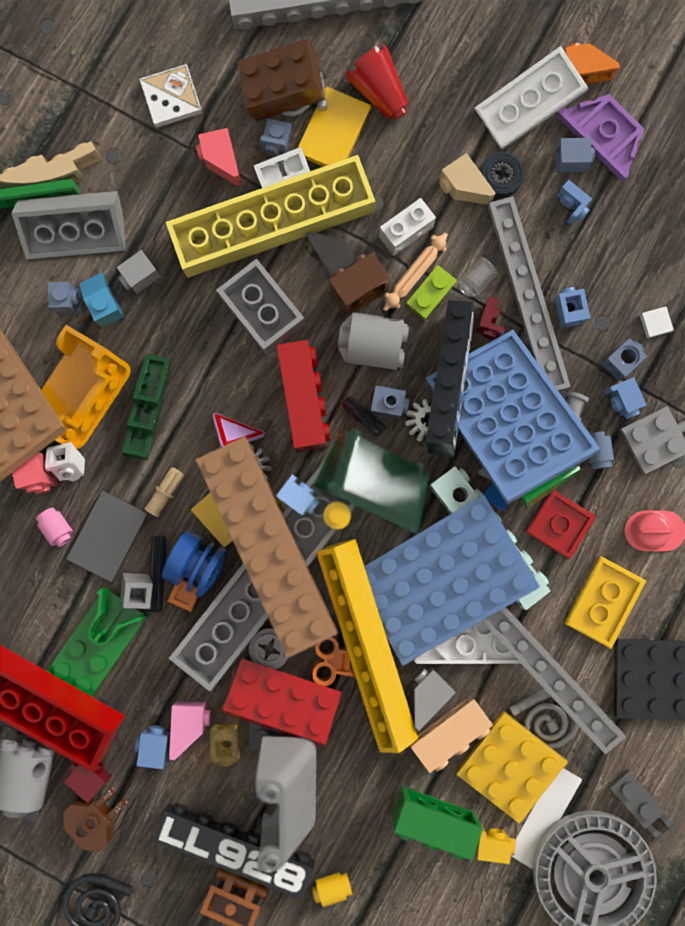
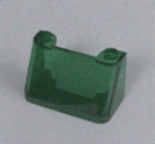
M350 428L349 431L339 430L313 487L374 514L396 527L416 534L421 524L430 473L426 471L427 466L417 461L410 463L363 439L364 434L356 429Z

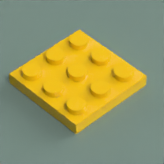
M502 711L493 723V726L489 728L490 732L477 743L456 770V775L520 824L568 762L557 751L505 711Z

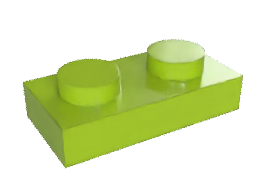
M437 265L407 301L406 306L423 320H426L456 284L457 280Z

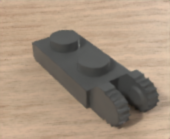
M628 769L608 785L610 790L644 829L647 828L660 844L665 839L652 826V823L657 818L672 833L677 830L664 814L665 811Z

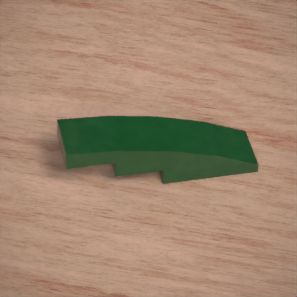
M150 354L145 355L132 397L134 403L127 423L128 432L121 451L123 456L148 461L167 386L171 364L170 358Z

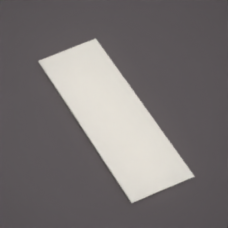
M564 768L536 802L515 839V854L511 855L513 858L533 869L534 855L540 840L546 831L561 819L582 781L581 778Z

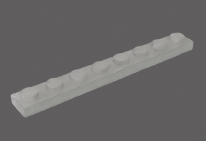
M514 197L491 202L488 205V209L532 356L558 391L568 389L571 386Z
M506 607L482 620L489 630L605 755L626 738L614 722Z

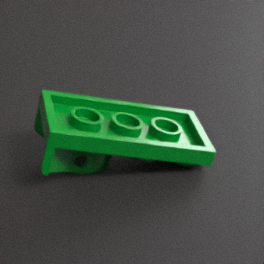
M108 587L98 590V598L47 670V672L91 697L95 695L148 618V615L138 608H123L120 596Z

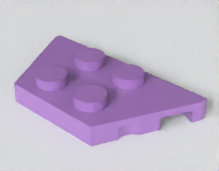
M610 94L598 97L595 101L588 100L579 103L578 106L570 109L562 108L557 112L556 117L578 138H591V147L595 148V155L622 182L628 177L632 160L635 158L637 146L641 140L644 128Z

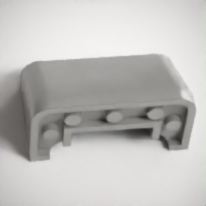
M262 737L256 777V792L260 800L266 803H276V809L270 816L269 814H263L257 871H277L281 869L315 825L316 746L313 741L306 738Z

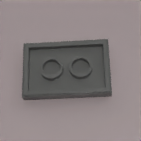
M102 491L67 560L110 582H114L149 513Z

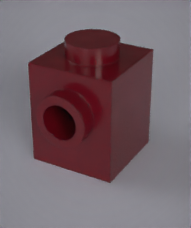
M74 762L67 770L70 776L64 783L88 803L112 775L104 769L105 766L102 762L99 763L93 772Z

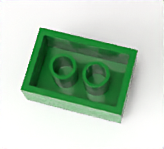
M401 786L392 813L394 832L397 833V836L410 842L413 839L423 842V846L433 851H438V849L445 850L451 857L458 860H464V858L473 860L483 830L476 813Z

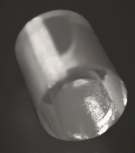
M479 257L459 278V288L466 296L470 297L472 295L477 297L498 275V272L487 259Z

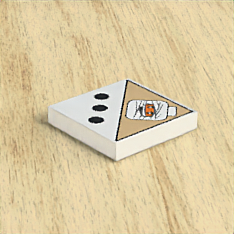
M187 64L140 79L156 128L202 114Z

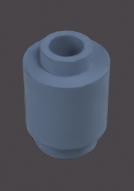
M605 432L590 433L600 447L599 453L587 459L588 464H591V470L612 467L614 455L611 436H605Z

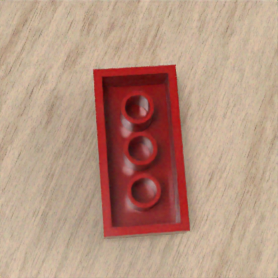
M308 340L277 345L294 448L297 453L327 448L326 442L331 441L328 423H322V417L326 416L323 397L318 398L317 392L322 391L319 372L314 373L313 367H318L315 347H309Z
M241 658L223 713L290 737L309 739L315 745L324 747L341 692Z

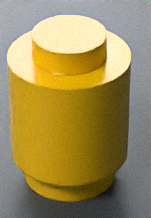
M333 502L324 510V521L333 529H342L350 521L351 513L344 503Z
M340 872L316 879L317 886L312 887L316 904L321 902L323 908L345 901L348 896L353 895L347 873L340 875Z

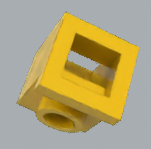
M483 828L475 851L477 860L510 864V856L515 854L516 849L515 838H509L508 834H505V831L501 829L490 828L489 831H485Z

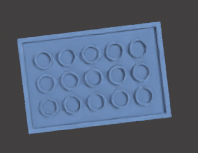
M514 330L507 332L469 354L458 431L507 505L599 453L600 447ZM437 372L426 377V383L432 392L434 391Z
M485 495L480 496L364 566L386 637L402 666L540 588L539 583Z

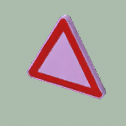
M218 413L213 414L212 418L220 447L244 436L251 442L263 438L265 435L264 431Z

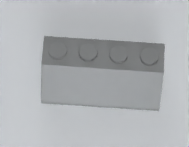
M118 191L18 200L11 213L26 259L125 251L126 249L123 212Z

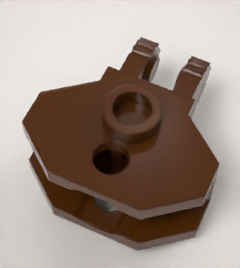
M113 786L101 797L98 796L96 799H91L88 803L81 797H78L63 812L64 830L82 850L100 852L114 836L113 819L128 802L123 798L114 805L113 809L105 803L106 800H109L115 794L116 789Z

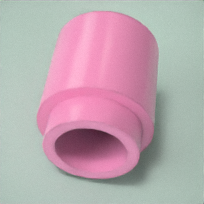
M49 508L37 516V526L51 546L57 545L61 547L72 539L73 530L60 511Z

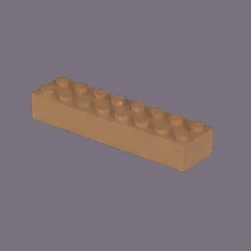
M244 436L196 459L287 658L336 635L338 630L249 440Z

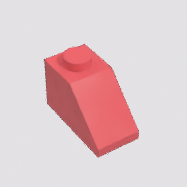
M228 128L199 134L200 144L196 145L199 160H204L207 169L236 186L241 185Z

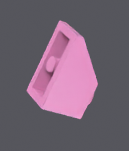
M176 701L172 705L169 760H175L203 734L206 726H210L211 710H207V702Z

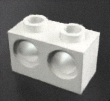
M301 147L254 165L262 188L310 172Z
M420 198L380 227L379 238L390 253L395 256L431 230L436 217Z

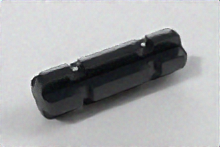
M348 396L343 401L342 407L348 412L351 411L354 418L366 428L369 427L370 432L378 437L385 430V425L379 420L376 421V417L361 404L358 405V401L352 396Z

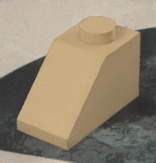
M467 153L441 171L439 184L446 194L449 193L453 199L489 205L492 202L496 193Z

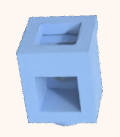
M291 475L277 494V497L302 516L306 512L311 514L320 501L312 496L314 490L303 482L298 486L295 484L298 479Z

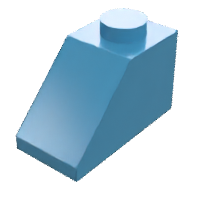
M102 272L79 283L83 299L94 321L102 328L125 317Z

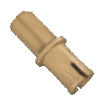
M172 467L160 486L155 487L156 492L144 509L152 515L159 517L170 498L173 499L174 496L172 494L184 477V474Z

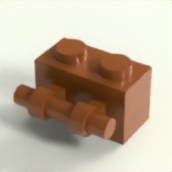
M219 868L216 878L224 881V886L222 889L211 885L200 913L228 926H254L261 907L251 902L254 895L264 899L268 888L255 881ZM232 886L247 891L245 898L242 899L231 894Z

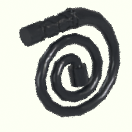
M104 873L83 874L72 881L65 891L62 902L64 916L70 926H82L74 920L70 913L69 900L74 890L84 883L101 885L129 897L133 886L111 878ZM96 887L88 889L80 895L76 902V914L79 921L84 925L102 926L109 920L111 915L109 903L102 899H96L89 904L84 916L82 903L89 895L94 894L104 895L110 899L114 905L115 917L109 926H117L119 924L121 907L120 902L113 893L107 889ZM98 905L102 906L105 910L104 917L100 920H90L95 919L99 909Z

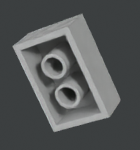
M257 259L216 290L221 300L266 356L277 348V345L282 344L305 326L304 317Z

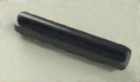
M153 536L151 538L149 576L153 584L150 609H148L150 612H160L163 609L164 579H162V572L165 566L166 537Z

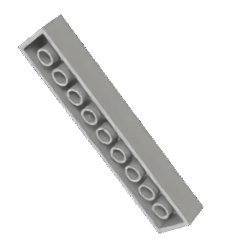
M333 450L306 483L308 487L314 490L312 496L320 501L311 514L306 512L302 516L288 506L283 512L307 566L317 556L316 551L321 550L337 530L325 523V508L333 502H341L351 512L373 484L372 480ZM244 563L169 657L173 663L208 691L215 687L268 619V615Z

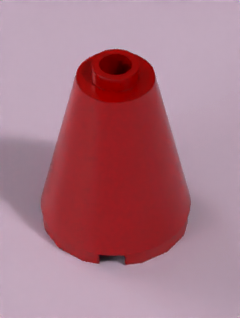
M382 44L381 50L377 46L354 63L356 69L352 73L349 69L344 75L346 79L387 119L394 118L396 121L407 113L406 107L409 103L385 44Z

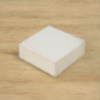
M667 307L640 314L647 339L674 330Z

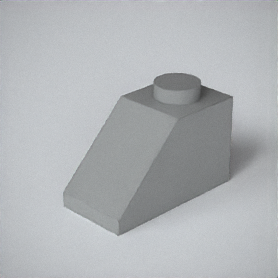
M432 667L428 670L423 668L414 677L416 682L413 684V723L418 731L456 693Z

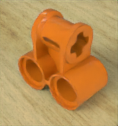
M334 636L328 638V640L333 642V647L329 652L319 650L321 642L314 645L317 655L322 658L315 661L311 668L312 677L317 684L322 686L332 684L336 674L356 677L352 663L350 665L347 647H339ZM321 666L329 667V676L319 678L316 675L318 668Z

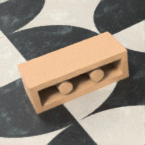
M469 695L417 735L418 740L412 743L410 747L429 773L434 770L440 771L448 764L449 758L455 754L458 756L464 753L469 748L468 744L476 738L479 740L485 737L490 732L489 728L493 724L474 698Z

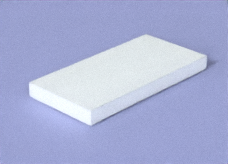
M560 46L476 106L475 111L502 151L586 92L588 86Z

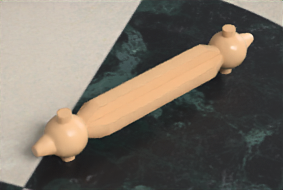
M447 233L440 236L432 235L431 246L422 251L394 286L393 293L386 292L384 294V311L390 308L398 309L400 307L399 298L407 295L436 259L438 251H446Z

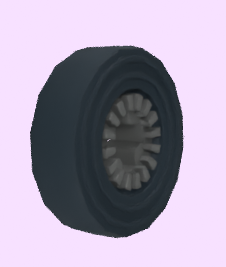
M509 152L491 154L484 160L480 168L481 174L496 193L494 196L496 198L511 196L518 191L523 182L524 169L522 163L515 155ZM500 170L504 171V176H506L503 180H498L497 174Z

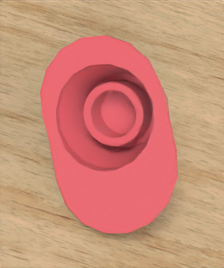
M641 511L629 517L625 524L624 533L629 544L637 550L670 551L679 547L685 539V524L680 516L674 512Z

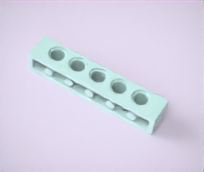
M453 467L428 486L449 514L454 513L482 496L478 489L473 490L468 484L470 478L462 468L458 470L456 467ZM456 488H460L465 492V499L461 503L453 498V491ZM506 530L515 544L517 539L509 530ZM523 550L520 554L540 585V588L516 601L520 608L527 610L551 591L546 586L549 584L547 578L542 572H536L531 566L533 560Z

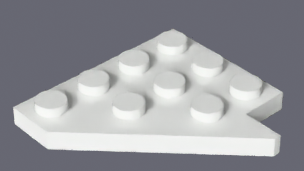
M482 621L414 659L416 664H521Z

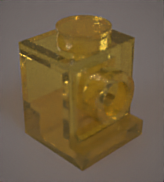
M240 724L214 725L211 728V763H218L219 766L234 765V762H238L240 758ZM229 740L231 747L225 748L222 745V741Z

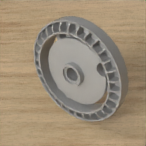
M587 810L563 817L546 831L534 855L533 881L536 893L546 912L559 926H635L645 916L651 906L657 882L653 855L640 834L627 822L613 814ZM588 830L609 831L625 839L632 848L633 853L628 854L618 841L603 833L587 832L574 835ZM556 853L558 854L554 864L555 884L564 901L574 909V913L562 907L552 893L550 871ZM637 862V869H633L632 863ZM599 870L595 878H589L592 871ZM637 879L633 893L628 901L614 913L599 917V915L609 913L623 904L631 891L626 882ZM582 914H588L589 918L582 917Z

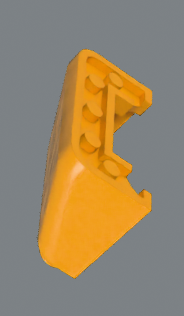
M65 325L56 342L57 348L65 355L41 391L67 429L55 441L61 444L71 442L76 449H79L90 438L128 380L131 370L125 361Z

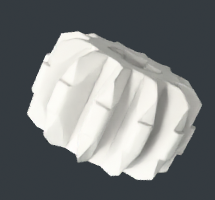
M423 399L422 408L418 403L413 404V409L416 412H407V416L413 420L405 422L406 426H414L409 431L410 435H414L416 432L420 433L417 437L419 442L423 439L424 435H427L428 427L425 426L426 423H421L425 415L430 416L431 407H428L427 399Z

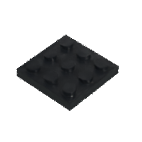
M616 639L614 659V716L616 718L685 721V640Z

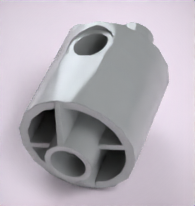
M353 312L340 326L338 348L345 363L396 370L397 367H403L405 353L401 349V343L407 342L409 327H407V324H404L403 319H389Z
M23 738L22 742L2 740L0 743V810H3L2 814L6 817L20 818L43 807L55 751L45 745H38L39 742L32 738Z

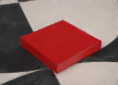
M553 490L546 496L525 533L570 560L596 516Z

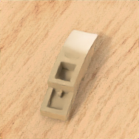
M91 141L81 143L74 150L66 154L56 155L49 162L41 154L28 158L25 163L19 166L7 168L0 174V183L5 188L73 179L77 183L84 180L80 172L81 170L102 159Z

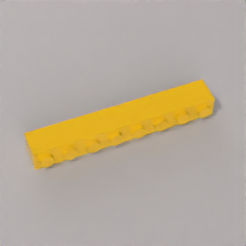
M356 539L338 542L316 551L379 752L400 753L418 740L416 729Z

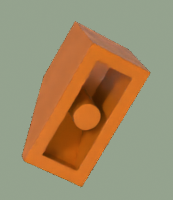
M574 43L564 49V52L586 84L613 80L620 68L617 61L590 43L582 45Z

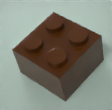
M373 252L367 256L362 254L353 261L352 266L347 269L340 268L331 275L332 278L329 280L330 294L347 318L353 312H357L388 292L390 277Z

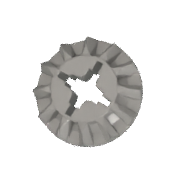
M263 629L257 632L251 639L249 655L254 663L274 670L285 664L288 658L274 629ZM272 639H275L274 648L277 649V651L280 652V654L277 652H272L270 656H268L267 659H265L266 650L263 648V646H260L259 644L268 645L272 641Z

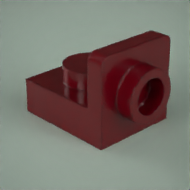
M488 297L484 304L476 331L481 332V336L494 340L503 335L505 328L491 324L496 322L500 309L496 308L498 299Z

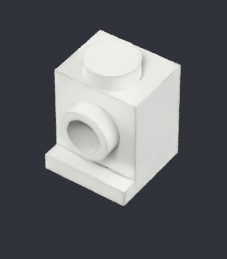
M71 442L47 448L45 469L52 471L59 481H76L81 476H84L85 459ZM65 454V459L62 460L60 455Z

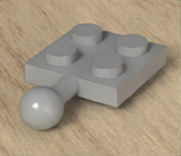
M668 406L619 429L642 474H647L685 455V438L682 434L685 432V420L677 424Z

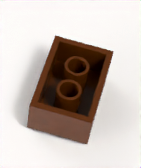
M308 39L237 61L245 109L256 121L325 100L318 55Z

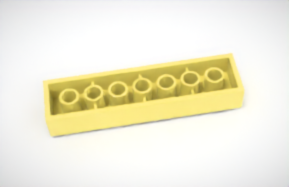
M356 155L167 221L166 225L182 270L187 278L371 214L375 211V199L359 156Z

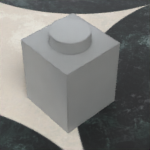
M142 250L117 267L122 274L118 277L127 290L132 288L136 294L161 277Z
M123 573L120 595L123 608L150 609L153 583L149 574Z

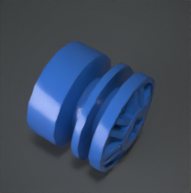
M186 530L167 559L162 572V579L178 586L185 578H188L186 591L192 592L196 585L199 584L195 596L203 598L208 590L214 586L223 570L227 549L220 547L213 556L216 548L215 543L211 542L203 551L201 550L203 537L190 530Z

